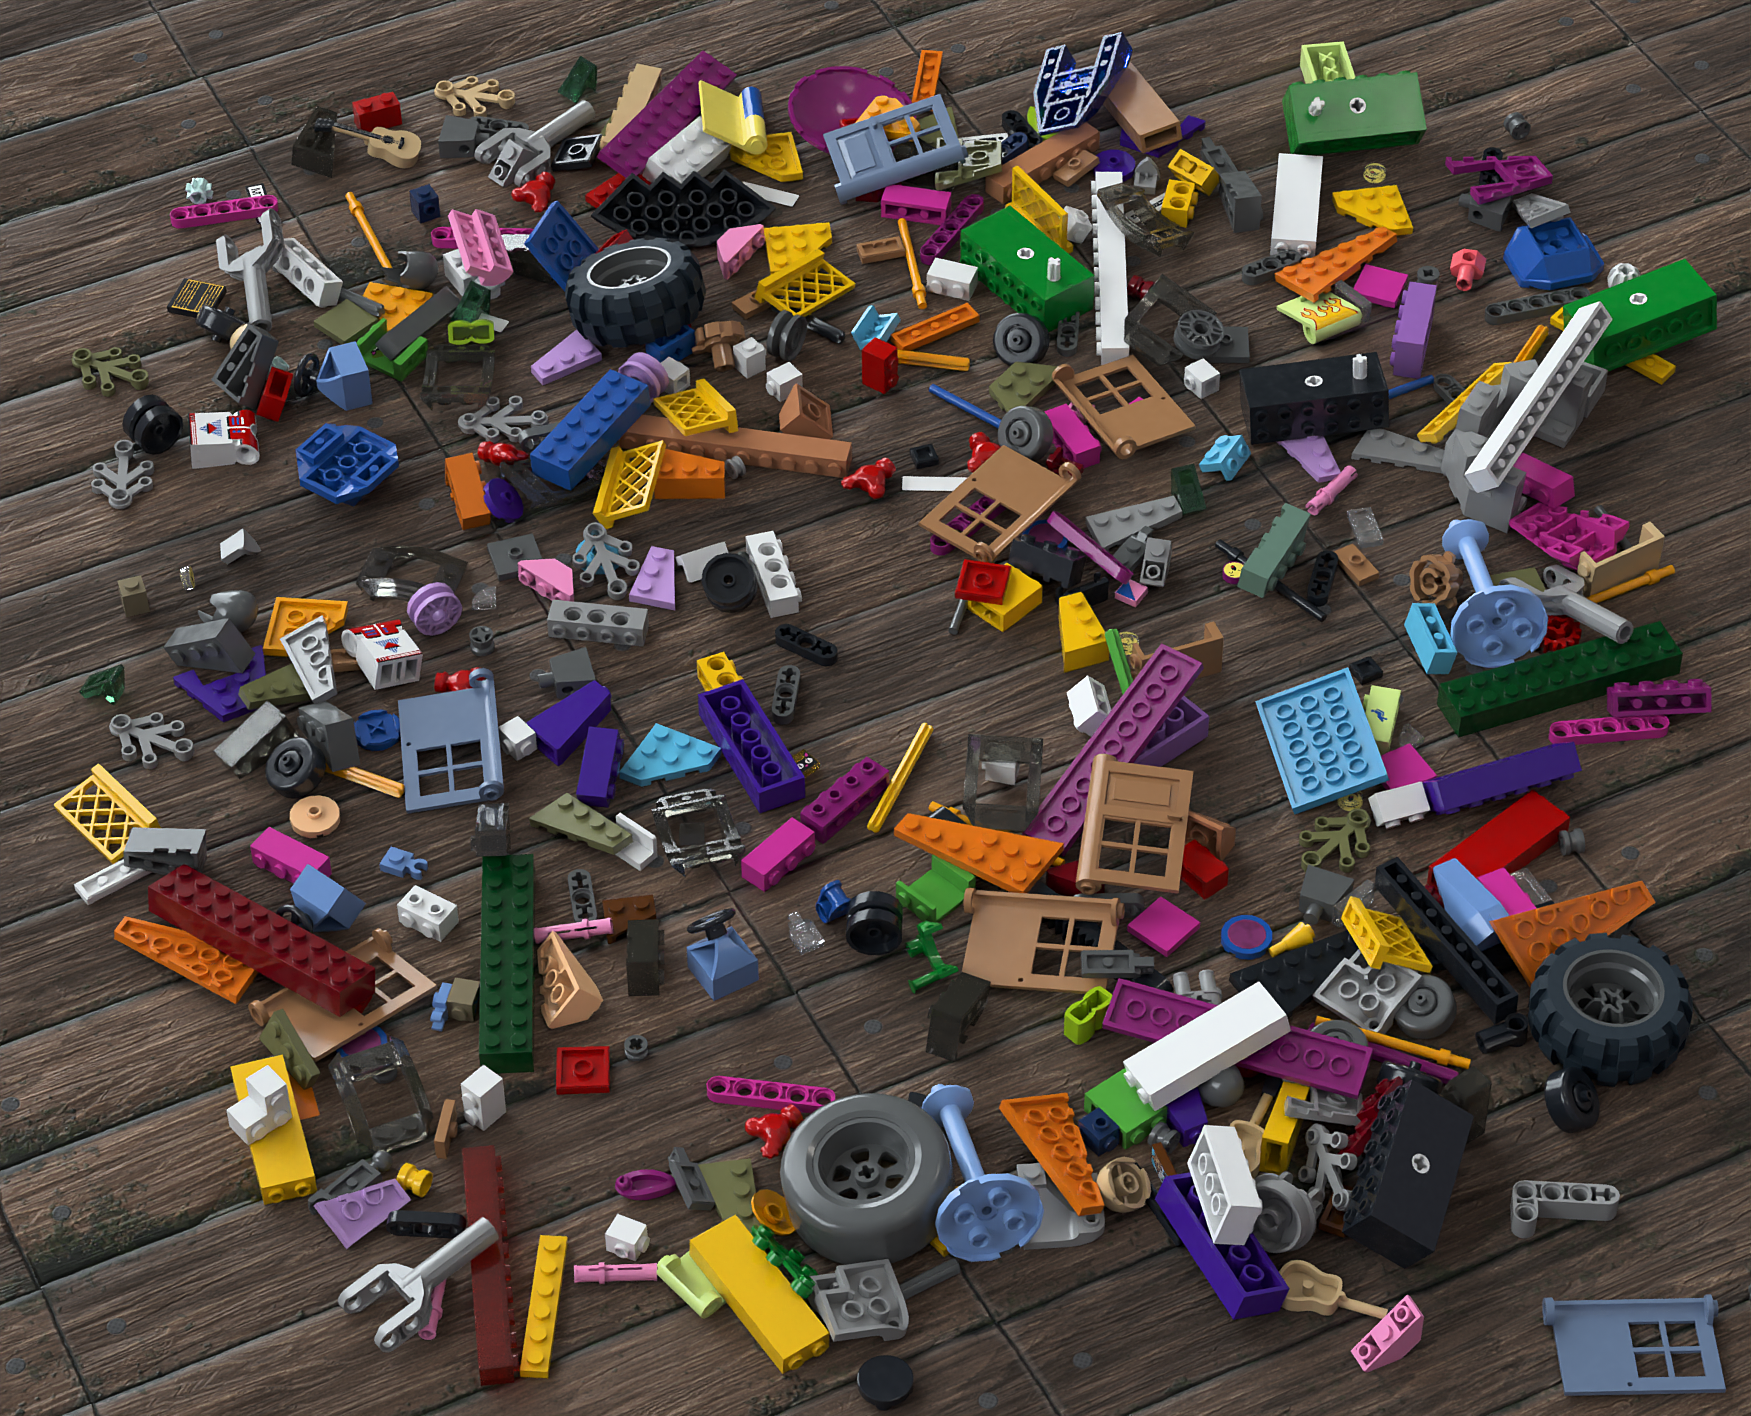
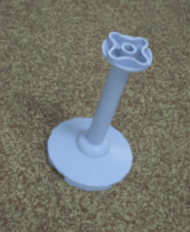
M1473 519L1453 520L1442 537V546L1445 552L1450 551L1455 554L1456 559H1463L1476 592L1459 606L1452 619L1451 639L1457 651L1464 656L1465 660L1473 665L1497 668L1514 663V659L1523 656L1529 650L1531 653L1534 652L1545 637L1548 625V616L1541 599L1527 588L1511 584L1493 585L1481 554L1489 542V533L1485 523Z
M937 1084L923 1101L922 1109L937 1122L939 1127L945 1128L965 1182L952 1191L938 1208L935 1227L939 1240L946 1246L947 1251L951 1255L970 1262L992 1261L1001 1258L1000 1252L1009 1250L1018 1243L1021 1248L1031 1240L1040 1228L1044 1209L1038 1190L1026 1179L1009 1173L984 1174L964 1121L972 1111L974 1104L970 1089L958 1085L945 1086Z

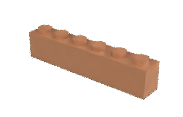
M1081 119L1003 164L1002 172L986 176L985 192L1000 203L1005 204L1012 200L1013 167L1019 166L1030 178L1039 184L1053 176L1052 173L1081 151L1086 150L1092 153L1099 149L1100 131Z

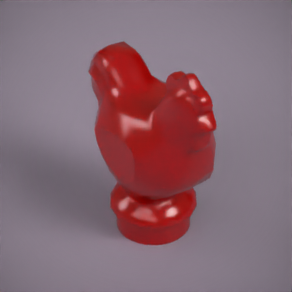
M542 172L536 176L535 180L526 182L521 188L513 189L511 196L516 202H526L532 205L531 209L535 212H543L547 209V205L551 200L550 191L554 187L555 178L548 172Z
M983 432L974 433L969 439L972 458L968 460V470L973 473L1001 448L998 444L992 443L990 438Z
M484 441L479 445L477 452L480 460H484L487 463L491 462L499 467H511L516 463H527L529 459L528 453L519 451L513 444L507 443L494 444L492 441Z
M882 458L875 465L861 466L855 473L843 477L841 485L849 490L860 488L868 492L869 496L873 499L882 498L885 493V479H890L895 473V465L890 459Z
M480 667L471 668V670H459L452 675L445 671L443 673L437 672L434 683L435 692L446 693L473 688L469 683V675ZM480 677L476 680L483 681L485 680V677Z
M790 1104L787 1107H783L780 1114L770 1113L761 1118H749L745 1122V1131L751 1136L761 1138L766 1143L765 1146L761 1147L760 1151L763 1157L772 1159L779 1156V1152L786 1146L791 1136L790 1129H796L803 1121V1116L797 1107Z

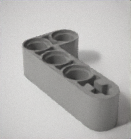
M1519 1181L1513 1186L1511 1197V1230L1519 1238H1529L1535 1233L1537 1217L1597 1221L1612 1220L1617 1214L1620 1198L1619 1191L1611 1185Z

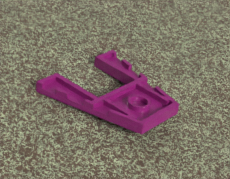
M1487 156L1486 160H1474V157H1463V161H1452V157H1446L1445 161L1446 167L1453 175L1494 169L1505 181L1471 187L1470 195L1478 205L1552 184L1553 175L1536 156H1507V160H1498L1495 156Z

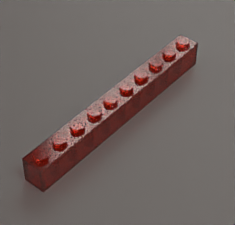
M494 1145L462 1148L468 1227L484 1217L493 1225L499 1237L496 1242L471 1260L481 1386L514 1383V1371H519L518 1354H512V1348H517L516 1331H510V1326L515 1325L514 1308L508 1309V1303H513L512 1286H506V1281L511 1280L510 1264H505L504 1259L510 1257L508 1242H503L502 1238L508 1236L506 1220H501V1215L506 1214L505 1199H499V1193H504L503 1177H497V1172H502L501 1155L495 1156Z

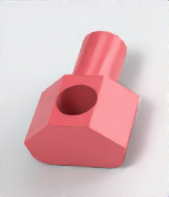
M1462 249L1453 254L1450 270L1451 274L1457 277L1456 286L1461 291L1470 290L1473 279H1481L1484 273L1486 258L1477 250Z

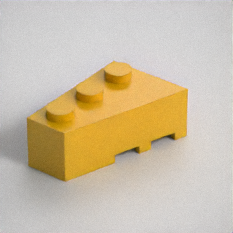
M1078 592L1060 597L1058 619L1064 673L1108 661L1109 648L1105 639V631L1083 593Z

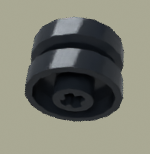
M154 394L145 395L137 399L126 411L122 423L123 431L127 436L136 442L142 450L152 455L161 454L169 450L178 441L184 426L182 417L160 396Z
M723 553L716 555L704 567L701 581L706 597L714 608L722 612L735 613L751 605L756 597L758 585L752 566L745 558L734 553Z
M868 891L853 897L847 905L846 941L849 946L857 952L866 955H883L897 949L902 942L903 906L900 901L891 894L881 891Z

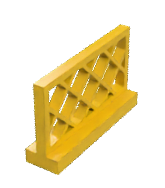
M1019 166L1013 167L1012 202L1006 204L1005 208L1008 206L1013 207L1068 254L1073 252V244L1067 240L1068 213Z
M818 248L759 281L754 299L759 303L767 301L779 311L786 310L792 312L793 316L797 314L806 317L853 290L856 283L823 259L825 253ZM824 269L829 274L818 273V271ZM805 278L814 279V283L805 282L803 280ZM818 280L830 281V285L818 283ZM834 282H840L845 286L834 285ZM799 287L800 291L788 290V288ZM803 288L815 289V293L804 292ZM819 290L830 291L831 294H819ZM775 295L784 296L785 300H784V299H777V298H775L774 296H775ZM788 297L800 298V301H792ZM804 299L816 300V302L808 303L804 302ZM789 307L801 308V311L795 313Z
M705 379L696 380V388L653 398L654 405L684 436L722 427L729 433L738 431L736 409Z
M663 440L627 451H622L619 446L611 448L593 515L605 529L612 528L614 520L649 511L666 448ZM656 451L650 458H648V456L652 452ZM644 460L645 462L636 469V467ZM650 466H652V468L648 472L643 474ZM639 476L641 477L638 481L631 485V483H633ZM646 482H648L647 485H646L644 488H642L640 491L638 490V489H640ZM634 493H636V495H635L634 497H632L628 502L626 501V500H627L628 498H630ZM643 498L642 504L636 505Z
M98 763L91 769L93 775L57 801L54 807L112 864H115L124 857L123 851L129 838V829H132V827H161L157 818ZM95 785L98 788L96 795H85L86 790L91 786ZM95 801L94 809L82 810L83 802ZM112 801L111 808L99 809L100 802ZM70 802H78L77 810H66L64 807ZM110 815L108 823H97L98 816ZM115 815H126V821L114 823ZM81 816H92L91 824H80ZM112 829H124L123 837H111ZM95 830H107L106 837L95 838ZM110 844H121V848L115 853L111 854L108 851Z
M1350 896L1341 920L1371 968L1380 970L1383 962L1427 973L1431 972L1432 964L1401 917L1366 909L1360 898Z

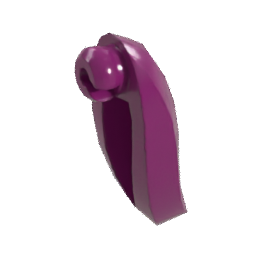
M657 1170L632 1171L619 1176L615 1183L616 1191L621 1196L632 1200L657 1198L669 1194L677 1188L675 1179L671 1175Z

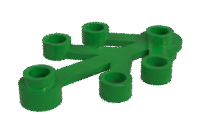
M754 1224L751 1227V1234L754 1237L752 1242L763 1251L767 1247L771 1249L766 1256L767 1260L776 1267L783 1264L795 1278L790 1284L791 1288L801 1297L808 1299L815 1290L813 1287L816 1284L809 1276L818 1275L817 1271L807 1264L802 1268L800 1263L805 1258L798 1250L791 1248L788 1251L772 1237L774 1232L764 1224L760 1226Z

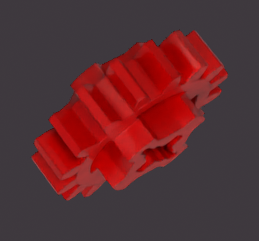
M1547 615V633L1537 649L1542 647L1543 653H1547L1548 650L1553 652L1579 644L1582 629H1579L1580 622H1574L1573 618H1568L1566 615Z

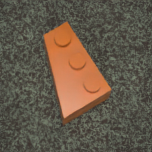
M665 449L654 489L655 499H725V462Z
M473 453L445 458L446 486L451 488L452 493H450V497L455 502V510L462 530L489 525L490 515H493L484 502L485 490L483 491V487L486 485V482L480 479L479 475L482 474L479 460L475 461Z

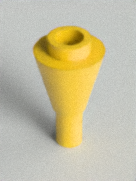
M1300 922L1281 942L1268 948V951L1272 957H1275L1286 950L1289 951L1314 943V931L1309 924L1305 925Z

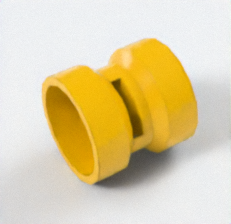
M405 1163L401 1167L396 1180L404 1191L412 1190L414 1195L424 1197L431 1187L433 1173L425 1169L419 1171L415 1165Z

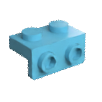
M874 305L868 306L851 333L859 349L862 350L874 337L887 342L901 319L898 313L879 315Z
M1224 435L1215 441L1210 451L1205 454L1199 467L1202 473L1221 471L1226 481H1230L1251 455V451L1242 435Z

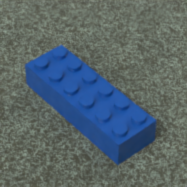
M610 369L530 454L533 475L571 491L650 407L649 385Z

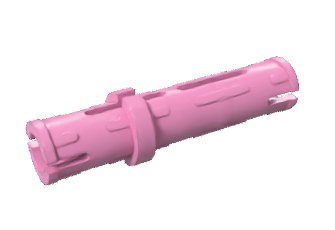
M1346 466L1325 488H1320L1316 492V496L1306 504V508H1309L1307 511L1312 515H1317L1325 506L1332 504L1334 498L1357 477L1358 474L1354 473L1356 469L1352 466Z
M587 918L577 923L534 928L536 944L543 943L552 931L570 930L568 933L558 934L562 940L582 937L586 940L591 939V936L613 934L612 919L589 921ZM597 927V929L577 931V929Z
M599 1262V1265H574V1283L599 1282L600 1285L612 1281H657V1263L604 1265V1262Z
M447 1279L432 1289L431 1302L433 1309L429 1324L418 1332L422 1339L432 1340L436 1337L438 1320L441 1319L443 1314L441 1305Z

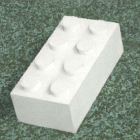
M699 116L648 158L642 176L652 183L662 172H665L679 184L693 171L705 177L726 160L732 145L703 132L702 117Z
M1204 1125L1187 1164L1213 1243L1245 1245L1249 1234L1253 1232L1258 1215L1262 1213L1263 1204L1262 1200L1258 1197L1256 1183L1249 1170L1248 1159L1244 1156L1242 1141L1238 1138L1235 1127Z

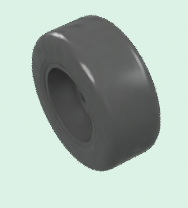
M855 1094L823 1105L797 1126L785 1146L781 1160V1185L793 1227L801 1239L813 1251L831 1261L844 1265L889 1259L890 1263H895L923 1249L938 1235L935 1227L938 1208L947 1196L956 1189L949 1146L937 1122L916 1104L887 1094ZM880 1160L895 1163V1165L885 1169L878 1163ZM844 1170L851 1173L846 1181H834ZM903 1178L895 1188L890 1189L886 1187L888 1179ZM848 1191H854L858 1194L856 1199H849L840 1195ZM880 1195L879 1197L868 1199L869 1197Z

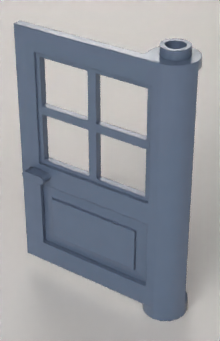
M941 94L823 134L840 183L834 184L841 205L847 204L849 199L959 161H961V164L966 163L965 158L969 157L965 144L960 145ZM932 110L938 125L915 133L910 117ZM906 119L911 134L888 142L883 126ZM940 130L946 145L923 153L918 137ZM913 139L919 155L896 162L891 147Z
M479 668L470 673L469 683L473 688L398 700L407 814L488 800L493 801L503 795L504 786L494 676L489 669ZM480 677H485V678H487L486 680H483V681H478V680H476L477 678H480ZM475 742L481 743L482 761L453 765L451 746ZM446 747L448 766L418 770L417 752ZM483 767L484 782L479 787L455 791L454 771ZM448 773L450 792L420 796L419 777Z
M1705 1294L1704 1298L1554 1301L1552 1297L1543 1298V1322L1545 1326H1553L1564 1396L1725 1393L1726 1387L1713 1329V1319L1718 1317V1302L1713 1300L1711 1294ZM1695 1323L1699 1346L1669 1347L1665 1324ZM1658 1324L1663 1347H1633L1629 1325ZM1701 1353L1705 1376L1675 1377L1671 1354ZM1634 1354H1664L1669 1377L1639 1378Z

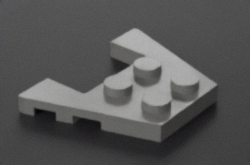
M1282 1079V1081H1285V1082L1296 1083V1082H1292V1081H1289V1080ZM1310 1087V1102L1287 1096L1284 1103L1285 1116L1339 1123L1348 1126H1356L1361 1122L1356 1116L1363 1108L1361 1093L1357 1100Z

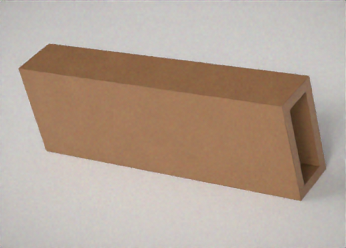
M1130 60L1090 74L1093 93L1142 153L1182 139L1180 121Z

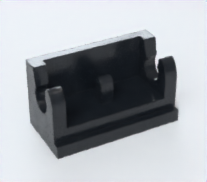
M1099 571L1094 573V581L1063 593V587L1060 586L1056 589L1055 602L1059 606L1060 597L1078 592L1083 593L1090 607L1108 600L1109 580L1106 577L1100 579L1101 573Z

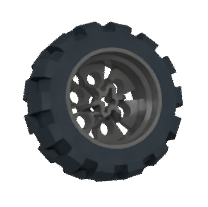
M666 238L630 240L628 243L614 244L603 248V251L597 254L589 255L581 261L580 266L574 267L570 272L565 289L571 321L577 331L585 340L589 339L592 344L599 346L608 344L612 345L613 348L628 347L633 344L643 345L655 342V339L664 336L669 337L679 332L682 326L690 325L698 317V312L702 311L706 294L703 276L696 256L683 243L679 241L672 243L670 239Z
M1607 933L1589 934L1585 941L1582 942L1574 938L1559 946L1555 950V954L1551 953L1544 959L1535 972V980L1531 984L1528 1021L1532 1036L1536 1042H1539L1540 1050L1553 1065L1561 1063L1563 1069L1568 1067L1580 1068L1591 1079L1597 1080L1596 1085L1615 1087L1617 1081H1627L1630 1086L1647 1081L1652 1076V1071L1660 1074L1677 1059L1678 1053L1684 1049L1693 1015V998L1688 990L1689 985L1677 964L1670 966V959L1662 950L1654 945L1647 948L1640 944L1639 938L1622 934L1621 939L1608 938Z

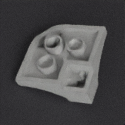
M1358 949L1349 960L1344 958L1312 996L1314 1001L1357 1027L1385 1034L1393 1025L1395 1014L1408 1000L1412 992L1417 989L1423 977L1410 968L1383 962L1380 970L1371 968L1360 949Z
M1040 1163L1017 1164L1016 1176L1026 1179L1038 1190L1044 1209L1041 1226L1031 1240L1023 1246L1024 1250L1084 1245L1096 1240L1104 1233L1105 1218L1103 1210L1100 1214L1078 1216ZM1092 1173L1093 1181L1096 1182L1098 1175L1097 1173Z
M889 1259L839 1265L836 1267L835 1273L809 1276L816 1284L813 1287L815 1290L808 1297L813 1312H818L824 1320L833 1342L870 1336H882L884 1341L900 1339L906 1334L909 1324L908 1311Z

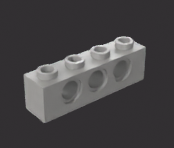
M552 600L547 618L548 637L644 646L649 627L648 609Z

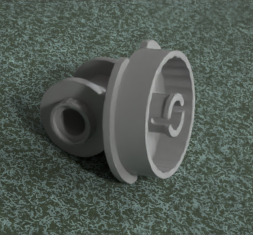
M1284 1171L1279 1176L1274 1173H1266L1254 1179L1259 1199L1262 1200L1263 1209L1255 1221L1252 1233L1264 1251L1282 1253L1303 1247L1315 1232L1316 1220L1323 1207V1203H1321L1323 1192L1315 1188L1307 1194L1304 1190L1296 1188L1292 1185L1293 1175L1288 1171Z

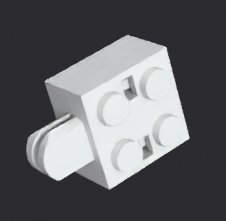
M459 249L443 254L445 276L465 300L480 294L484 299H495L500 295V287L505 285V281L495 286H482L478 276H471L466 273Z

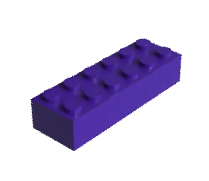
M743 679L698 694L699 716L718 747L721 748V752L759 813L805 798V777Z
M1573 741L1554 743L1423 781L1422 784L1429 803V812L1436 811L1437 815L1452 814L1461 811L1460 808L1476 807L1482 805L1484 801L1500 800L1506 798V795L1527 792L1529 788L1551 785L1553 781H1564L1574 778L1573 773L1582 771Z
M1191 1173L1165 1176L1155 1200L1232 1319L1279 1311L1290 1288L1254 1234H1249L1245 1245L1214 1244Z

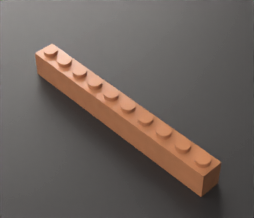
M641 415L619 439V447L623 449H634L663 440L666 444L665 449L725 462L727 459L732 460L733 456H738L744 465L840 478L847 477L852 461V442L739 427L738 431L729 433L722 427L684 436L668 418Z

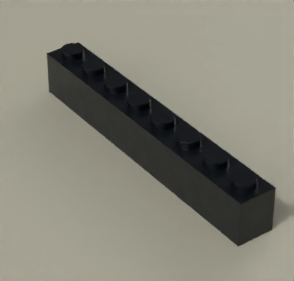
M1399 857L1377 866L1375 888L1494 1025L1505 1020L1507 1015L1517 1012L1519 994Z

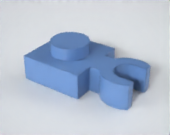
M390 847L379 864L380 871L402 878L408 873L416 880L422 879V872L418 869L428 870L426 860H414L413 853L395 847Z
M442 982L439 992L434 994L432 1006L435 1010L430 1018L433 1021L432 1030L442 1031L445 1020H448L446 1001L452 984Z

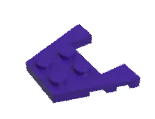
M1188 115L1180 125L1181 140H1188L1193 137V133L1197 130L1202 131L1205 128L1206 121ZM1122 129L1120 146L1141 152ZM1181 140L1151 150L1145 154L1160 158L1177 147L1178 142Z
M259 645L252 648L256 654L248 664V669L244 670L243 673H236L202 685L193 669L174 676V684L177 688H183L187 691V695L192 699L200 701L206 710L223 723L259 710L261 708L248 710L238 694L241 686L266 675L263 647Z

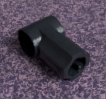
M1511 1013L1507 1015L1505 1022L1476 1032L1475 1039L1482 1054H1488L1506 1046H1523L1527 1042L1529 1023L1527 1017L1521 1013Z

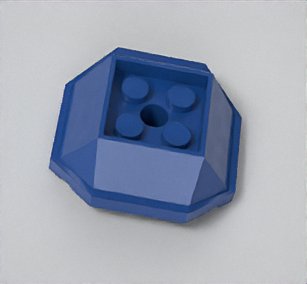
M1571 217L1556 222L1548 221L1534 228H1530L1528 225L1517 227L1504 252L1503 258L1518 285L1524 288L1531 286L1537 289L1554 290L1592 282L1604 269V262L1586 234L1579 230Z
M325 423L296 449L300 486L335 504L345 503L354 507L399 467L396 444L360 426H336V424Z

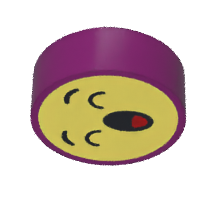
M1240 562L1225 564L1222 573L1223 579L1227 583L1238 584L1244 565Z

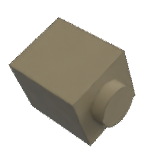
M141 575L117 581L126 617L150 612L147 593Z
M455 977L446 1001L448 1018L474 1022L480 1006L479 981Z

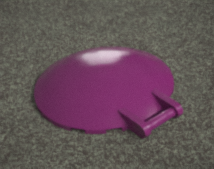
M834 66L816 70L815 74L809 77L804 76L795 84V88L789 96L788 114L796 131L808 143L830 154L823 134L839 129V120L859 118L876 96L896 98L903 106L912 104L905 92H900L894 87V82L882 75L876 77L868 74V70L857 67ZM909 141L892 146L893 154L905 147Z

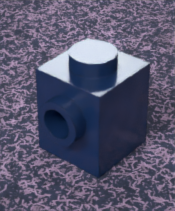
M430 184L409 191L411 211L420 224L440 217L439 198Z
M1099 1107L1078 1120V1127L1083 1142L1098 1157L1107 1151L1114 1150L1119 1144L1120 1127Z

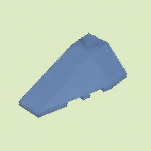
M1456 858L1433 867L1438 891L1443 899L1444 910L1479 950L1483 951L1501 943L1489 921L1510 916L1503 905Z

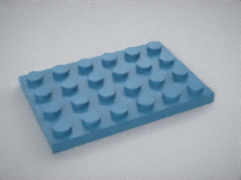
M1348 667L1255 701L1294 815L1389 780Z

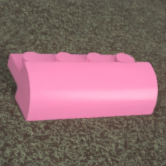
M452 209L448 218L466 273L471 276H478L482 286H495L506 281L514 271L495 215L475 209L472 215H468Z

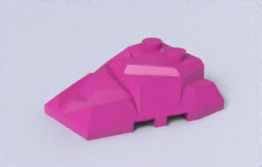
M1537 503L1510 519L1509 526L1565 567L1577 572L1580 554L1583 551L1596 563L1615 555L1617 543L1623 540L1629 529V521L1609 514H1602L1600 518L1589 517V511L1581 510L1580 515L1567 513V507L1558 506L1554 509L1544 503Z

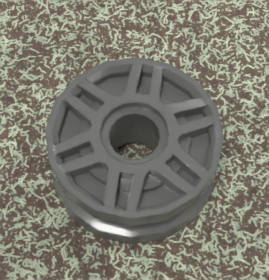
M786 310L779 312L768 333L766 343L768 354L775 357L781 356V359L789 362L794 360L799 354L806 337V318L797 314L793 316L792 312Z
M1190 310L1179 318L1173 340L1175 346L1184 355L1198 360L1208 359L1219 351L1225 330L1222 322L1213 314L1202 310Z

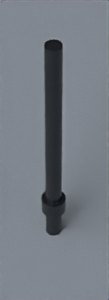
M1221 539L1216 542L1215 547L1228 555L1227 558L1230 561L1240 562L1244 565L1248 560L1244 556V552L1237 547L1233 548ZM1277 581L1274 589L1320 622L1327 618L1326 613L1281 581Z

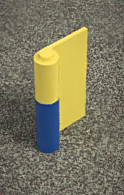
M700 80L698 84L703 132L751 154L763 153L768 145L760 90L756 87H747L737 97Z

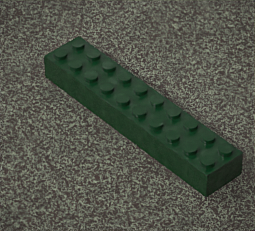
M1661 621L1633 628L1630 639L1623 644H1619L1605 636L1439 684L1437 705L1459 738L1607 695V687H1613L1614 683L1625 682L1629 683V686L1639 685V682L1642 681L1653 682L1680 673L1683 653Z
M534 854L482 856L479 1060L480 1067L485 1065L496 1074L534 1072Z

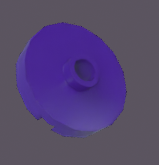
M1106 150L1096 155L1099 157L1100 163L1093 168L1095 177L1096 172H1122V182H1125L1134 175L1135 160L1127 152Z
M495 478L483 487V491L485 490L484 502L498 519L503 518L505 519L504 522L507 523L514 522L523 514V503L518 492L511 484L503 479Z

